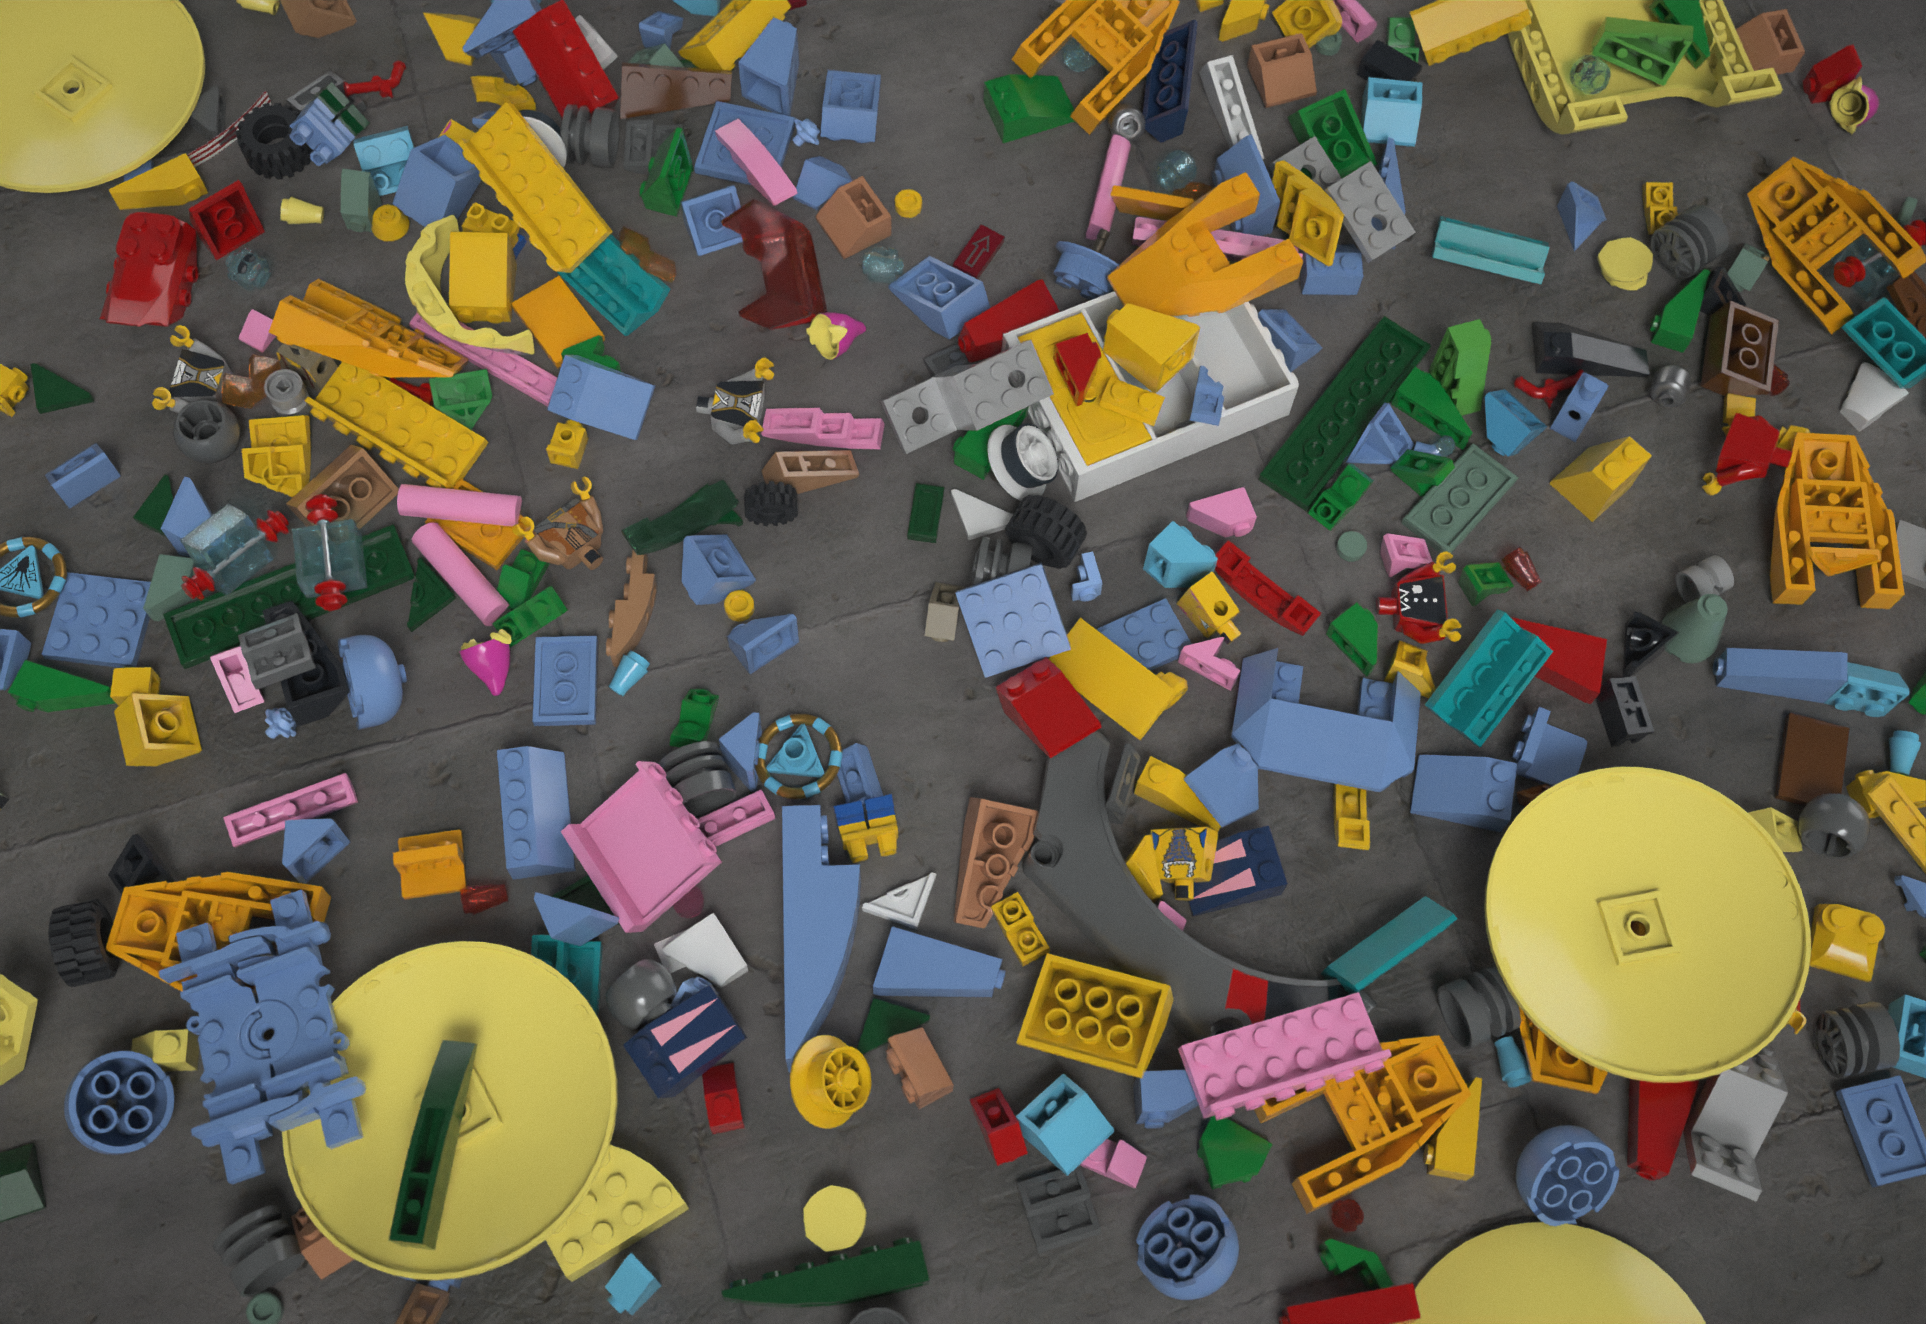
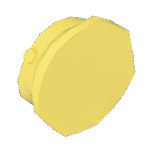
M1628 237L1608 241L1598 254L1597 259L1601 267V274L1611 286L1625 290H1638L1646 285L1647 273L1651 271L1653 254L1642 242Z
M830 1185L811 1196L803 1208L806 1237L825 1252L853 1247L862 1236L866 1224L867 1211L858 1193L845 1187Z

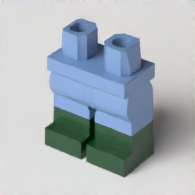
M332 82L318 91L297 116L296 120L290 124L293 130L289 137L296 145L302 146L306 143L313 150L309 155L310 159L317 166L324 163L327 164L342 154L351 141L370 124L353 104L338 113L349 103V100Z

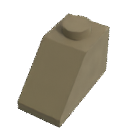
M935 582L929 601L924 636L931 637L938 642L954 641L961 611L955 593L958 590L964 589V586Z

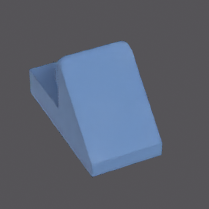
M657 11L639 22V31L644 47L649 48L665 43L671 49L672 35L682 29L683 18Z

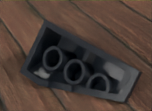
M1533 322L1532 324L1536 373L1574 375L1578 370L1582 369L1584 373L1594 376L1648 377L1650 375L1647 350L1563 323Z
M293 601L262 610L266 625L298 613L316 668L280 681L286 706L298 727L329 717L350 692L342 664L330 651L322 638L319 637Z

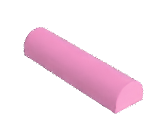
M1333 0L1342 16L1341 26L1357 43L1373 33L1377 22L1357 0Z
M1114 134L1108 145L1085 235L1086 239H1097L1100 229L1110 232L1116 205L1111 197V191L1113 186L1122 185L1131 148L1130 142L1122 136Z
M401 484L397 495V509L399 514L403 516L512 527L518 524L522 505L521 496L407 484Z
M427 523L414 533L412 543L481 622L485 626H492V623L509 606L507 601L438 523Z
M344 773L223 818L232 845L236 848L285 830V820L315 819L356 804L358 800L349 776Z
M761 789L697 820L700 823L699 829L705 838L709 839L717 847L774 820L775 815Z

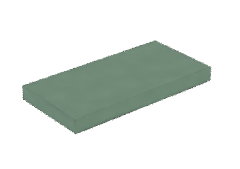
M1474 443L1454 463L1455 468L1439 486H1433L1401 522L1418 537L1425 539V542L1439 553L1447 551L1452 554L1519 478Z

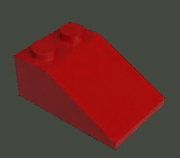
M239 180L188 209L191 223L198 237L216 261L265 233Z
M1047 657L995 687L1004 713L1050 759L1102 728L1099 720L1063 672Z

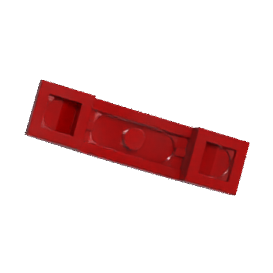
M1229 540L1215 554L1218 558L1215 571L1249 604L1281 626L1304 636L1321 615L1320 611L1302 597L1297 595L1296 598H1293L1249 563L1251 557Z

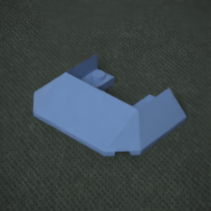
M1278 648L1243 658L1231 737L1248 751L1258 769L1375 792L1383 791L1400 777L1404 778L1413 772L1421 692L1399 671L1393 684L1363 678L1360 684L1357 715L1299 704L1303 666L1276 661Z

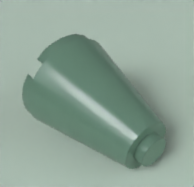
M1705 594L1670 611L1664 617L1662 624L1679 633L1665 651L1670 655L1673 653L1681 658L1680 661L1685 663H1700L1707 660L1719 645L1728 611L1726 602L1716 594Z

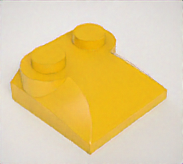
M1286 0L1272 12L1285 37L1302 33L1309 48L1325 36L1335 35L1342 25V16L1333 0Z
M1818 904L1814 908L1809 966L1868 983L1871 982L1878 943L1885 934L1882 920L1875 914L1844 905Z

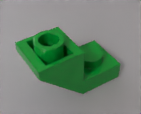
M1388 17L1386 44L1418 63L1419 47L1414 45L1416 29L1412 17Z
M1352 463L1348 464L1333 486L1323 491L1308 514L1331 531L1360 501L1374 480Z
M550 586L492 624L498 632L500 629H503L511 635L512 642L509 644L511 648L568 610L553 587Z
M690 689L682 700L679 723L671 733L669 746L681 748L692 743L707 741L718 705L719 695L711 694L705 689Z
M1331 1238L1319 1245L1321 1250L1319 1257L1327 1271L1332 1270L1335 1276L1358 1264L1361 1268L1359 1271L1360 1278L1367 1289L1378 1290L1393 1285L1376 1253Z

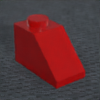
M1854 44L1844 47L1812 66L1803 81L1804 92L1808 95L1811 104L1831 101L1833 94L1838 89L1855 79L1862 68V63Z
M1088 333L1056 343L1054 348L1053 360L1076 406L1083 404L1101 358L1098 344L1096 342L1092 343Z
M734 1063L711 1067L702 1074L709 1127L712 1134L745 1128Z
M1000 1088L969 1099L986 1145L997 1166L1006 1162H1012L1018 1157L1028 1154L1019 1122Z

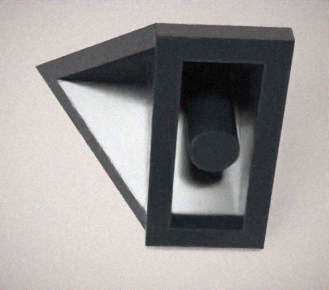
M1723 266L1714 268L1706 284L1700 312L1709 316L1730 300L1746 306Z
M139 834L131 836L108 874L121 895L123 894L124 887L163 881L168 883L176 882L154 849Z

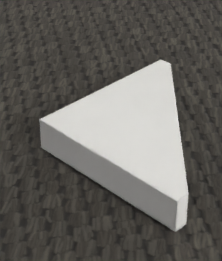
M957 489L951 490V497L968 541L1005 530L1006 525L1013 516L1009 512Z
M931 872L926 877L896 888L869 903H864L862 911L917 930L935 882L936 873Z

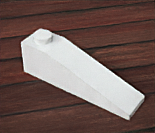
M1233 55L1207 62L1199 73L1209 103L1229 147L1231 148L1244 137L1252 134L1263 160L1264 155Z

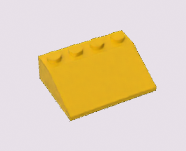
M1047 953L1017 1039V1044L1142 1079L1165 1030L1174 1001L1171 986Z

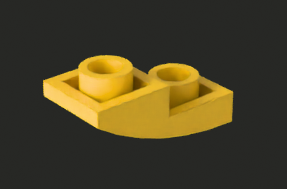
M1646 182L1642 185L1644 214L1649 235H1653L1654 231L1677 216V207H1673V182Z
M1018 892L991 906V910L1005 938L1022 967L1050 952L1049 945L1034 923L1032 913Z

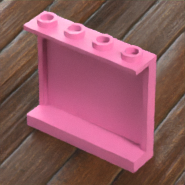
M638 761L636 766L639 771L581 824H568L561 831L614 916L619 917L618 922L625 933L643 932L722 863L716 854L717 849L715 845L705 838L699 829V821L687 811L682 803L683 798L681 794L671 787L665 778L667 776L665 770L655 762Z

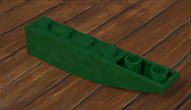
M442 1041L421 1102L402 1174L388 1239L397 1245L435 1250L477 1048L476 1043Z
M906 1237L893 1241V1247L880 1250L879 1245L863 1248L860 1250L861 1255L851 1258H847V1254L831 1256L827 1258L828 1264L815 1267L814 1262L803 1263L794 1267L795 1272L784 1275L781 1274V1270L768 1272L761 1275V1281L748 1283V1279L736 1280L728 1283L729 1289L722 1290L721 1292L723 1299L727 1302L755 1306L785 1308L827 1307L863 1302L929 1285L930 1279L920 1240L913 1242L912 1237Z

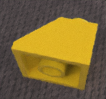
M131 693L114 710L126 766H159L197 754L202 750L189 696Z

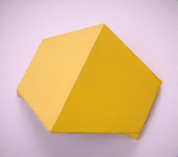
M423 13L445 59L472 66L475 57L464 53L462 47L481 19L457 14Z
M1399 640L1384 681L1393 684L1399 671L1421 692V696L1430 698L1436 690L1426 660L1427 651Z
M1145 835L1125 859V863L1144 893L1155 903L1163 895L1152 838L1151 835Z

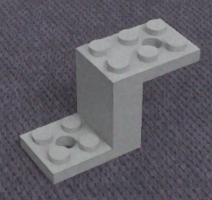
M1314 136L1269 165L1273 173L1276 162L1285 160L1300 171L1301 168H1307L1312 174L1311 180L1319 185L1343 212L1344 218L1342 223L1368 263L1416 233L1371 161L1342 179ZM1372 218H1378L1382 222L1383 227L1381 231L1376 230L1372 226Z
M1026 340L977 364L956 365L881 400V404L903 454H908L956 430L977 431L1054 393L1032 341ZM1014 370L1019 372L1022 377L1021 384L1016 388L1012 387L1008 380L1010 373ZM917 407L922 408L926 414L925 420L921 424L915 423L912 419V412Z
M1769 1044L1740 1065L1708 1077L1683 1130L1692 1176L1756 1202L1762 1192V1187L1754 1159L1788 1094L1776 1051Z

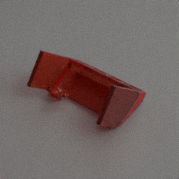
M752 199L721 220L722 226L742 235V246L746 254L760 260L766 287L765 295L738 311L740 317L767 329L774 330L811 324L814 317L821 313H827L813 239L805 225L755 199Z

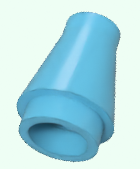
M630 650L627 655L623 654L612 682L608 687L623 697L648 672L646 669L650 663L639 654Z
M1900 730L1893 732V737L1889 738L1890 772L1905 776L1910 775V770L1921 746L1918 734Z
M1508 1036L1497 1040L1494 1044L1497 1049L1502 1081L1507 1082L1510 1088L1522 1086L1530 1082L1531 1077L1527 1060L1515 1044L1513 1037Z

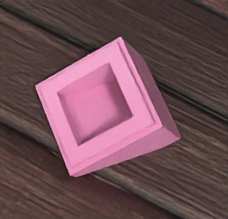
M252 309L247 316L239 340L263 353L276 337L269 333L273 320Z

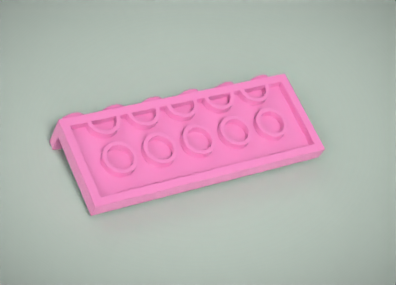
M1137 217L1131 245L1141 246L1167 221ZM1219 229L1210 232L1227 260L1240 261L1284 241L1283 239ZM1294 245L1295 249L1299 253V248Z
M1359 992L1180 1046L1178 1049L1203 1118L1215 1115L1216 1120L1234 1115V1109L1243 1106L1246 1107L1247 1111L1259 1108L1266 1104L1265 1099L1276 1097L1277 1101L1288 1099L1296 1095L1294 1090L1305 1087L1307 1092L1317 1090L1325 1086L1324 1081L1335 1078L1337 1083L1348 1080L1355 1076V1071L1364 1069L1366 1073L1377 1071L1385 1067L1383 1062L1392 1056L1390 1049L1382 1051Z

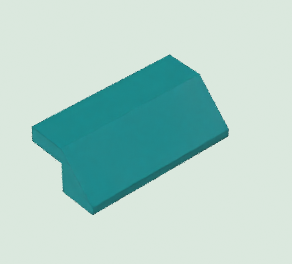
M1440 216L1432 249V258L1542 285L1545 276L1543 267L1550 246L1545 241Z
M611 234L572 273L557 272L624 336L631 334L656 314L671 290Z
M1497 609L1425 703V706L1441 721L1480 748L1553 651L1537 635L1522 629L1507 613Z
M1425 896L1332 962L1321 974L1326 980L1337 978L1349 995L1358 993L1447 929L1457 920V917Z
M532 935L531 956L542 960L568 979L589 1002L599 1018L603 950L601 941H590L577 946L553 939L550 935Z

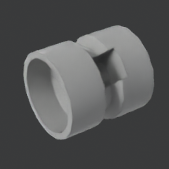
M281 369L268 376L264 385L265 394L279 417L309 414L312 408L305 402V399L307 397L311 398L297 372L290 369Z
M1712 555L1698 562V566H1690L1678 572L1675 576V584L1682 599L1688 603L1705 594L1720 595L1730 590L1734 586V577L1727 562L1720 556Z

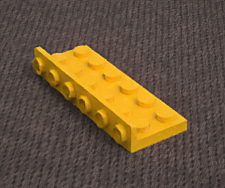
M506 101L470 140L461 139L458 142L459 146L463 149L462 154L465 159L477 167L480 171V178L497 193L495 195L497 200L503 206L508 207L513 214L512 219L514 222L526 230L530 236L529 241L531 244L543 252L547 258L546 263L554 271L572 273L613 232L513 103Z
M341 362L315 400L310 397L305 399V402L312 408L309 413L322 422H325L326 419L334 423L332 427L345 436H348L349 433L357 437L356 442L368 450L375 447L380 451L379 455L389 463L394 464L398 461L404 465L402 469L412 477L417 479L421 475L427 479L425 483L429 487L452 489L460 478L464 479L489 443L484 437L384 377L375 376L368 370L345 362Z

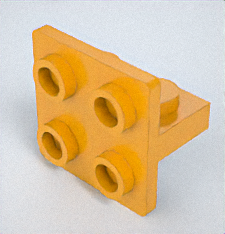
M461 830L399 838V852H393V864L401 876V891L404 899L460 892L467 889Z

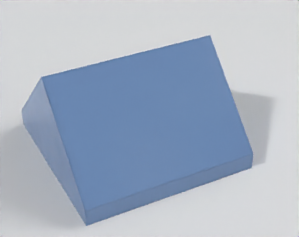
M735 185L681 202L684 224L698 256L751 239Z
M1262 309L1258 313V319L1262 326H1266L1270 331L1275 348L1283 353L1285 365L1290 372L1322 349L1285 309Z
M97 443L45 474L51 486L69 509L121 476Z
M755 712L718 739L722 757L725 759L727 766L750 792L757 791L758 775L755 765L758 764L759 759L758 739L762 737L763 733L760 714Z
M332 819L285 820L282 864L299 883L306 884L341 852L350 841Z
M537 892L534 895L535 903L549 935L556 940L581 946L615 926L619 921V917Z

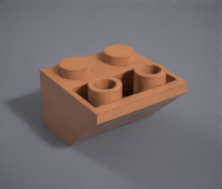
M1787 9L1761 13L1736 29L1754 71L1774 68L1776 75L1793 72L1805 53Z
M1302 33L1252 45L1247 67L1266 108L1316 95L1312 54Z
M863 176L838 188L815 216L817 222L843 259L891 236V215Z
M923 1028L888 1038V1050L885 1051L887 1055L886 1061L894 1075L900 1074L902 1078L901 1089L909 1104L915 1102L919 1110L953 1091L954 1085Z
M303 1207L295 1215L291 1216L300 1251L321 1280L354 1260L319 1231Z

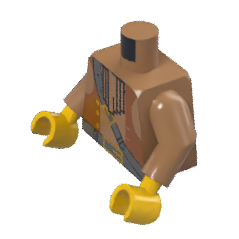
M582 477V481L585 484L583 491L578 489L575 481L571 483V490L573 493L581 496L580 500L575 497L535 526L531 518H520L526 527L525 531L518 524L513 525V533L516 536H524L526 538L525 543L538 560L554 565H562L566 569H572L580 562H583L590 570L596 569L603 562V557L597 552L601 547V536L604 532L602 517L594 496L588 493L592 486L589 478Z

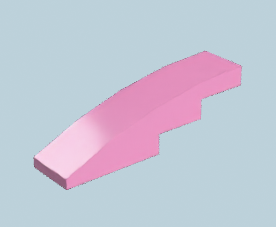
M739 119L715 130L717 139L730 151L733 161L746 173L748 182L773 206L798 194L793 183L769 151Z
M820 408L766 409L763 422L764 431L761 434L767 438L822 447L880 449L885 424L881 418L854 419L851 413H823Z

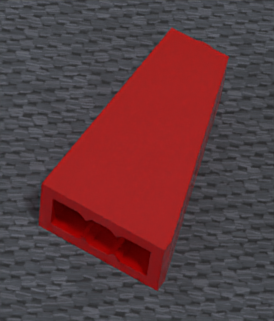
M1043 279L1033 282L964 323L958 337V346L961 352L965 353L969 363L1001 353L1003 334L1060 312Z
M1511 617L1522 629L1537 635L1553 651L1534 677L1584 703L1592 704L1600 694L1607 639Z
M1630 1079L1627 1166L1637 1170L1636 1174L1638 1176L1655 1181L1669 1175L1700 1079L1677 1083Z
M1410 1283L1289 1306L1282 1310L1283 1316L1279 1317V1324H1410L1420 1319L1421 1315L1414 1285Z

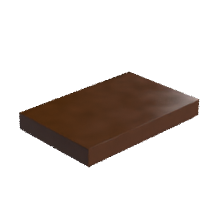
M1789 713L1785 719L1775 798L1805 806L1811 799L1822 794H1842L1850 728Z

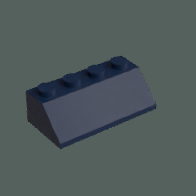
M1195 19L1163 34L1162 44L1147 74L1143 106L1145 130L1160 143L1183 134L1189 107L1198 25Z

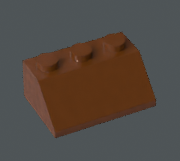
M1731 300L1711 314L1701 387L1726 396L1728 393L1740 396L1767 395L1770 393L1779 320Z

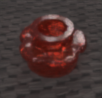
M1352 1199L1339 1200L1333 1205L1331 1219L1337 1228H1342L1345 1232H1353L1357 1230L1358 1225L1363 1223L1364 1213L1356 1201ZM1348 1212L1350 1214V1218H1345L1344 1213Z

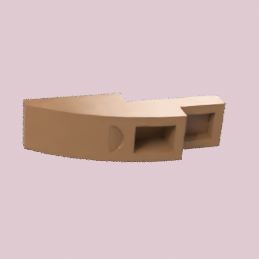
M633 546L632 556H628L626 561V572L630 574L629 584H624V600H616L615 610H610L609 628H613L612 638H607L606 655L611 657L614 667H618L623 654L627 655L630 650L634 651L647 628L654 608L657 582L655 574L647 573L648 556L645 546Z

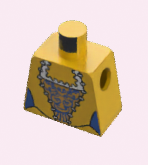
M1209 827L1151 830L1160 880L1167 883H1175V900H1194V883L1209 882L1211 880L1218 832Z

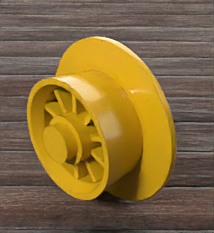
M831 1035L815 1036L807 1040L799 1048L791 1066L790 1088L796 1108L810 1124L827 1129L838 1127L845 1123L854 1112L858 1111L869 1097L872 1083L871 1072L865 1057L857 1049L848 1046L839 1038Z

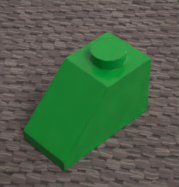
M1356 602L1331 622L1326 635L1367 677L1372 673L1377 663L1378 623L1375 621L1374 615L1367 608H1362Z

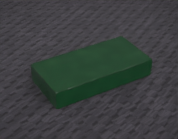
M916 483L907 540L929 543L937 542L945 487Z

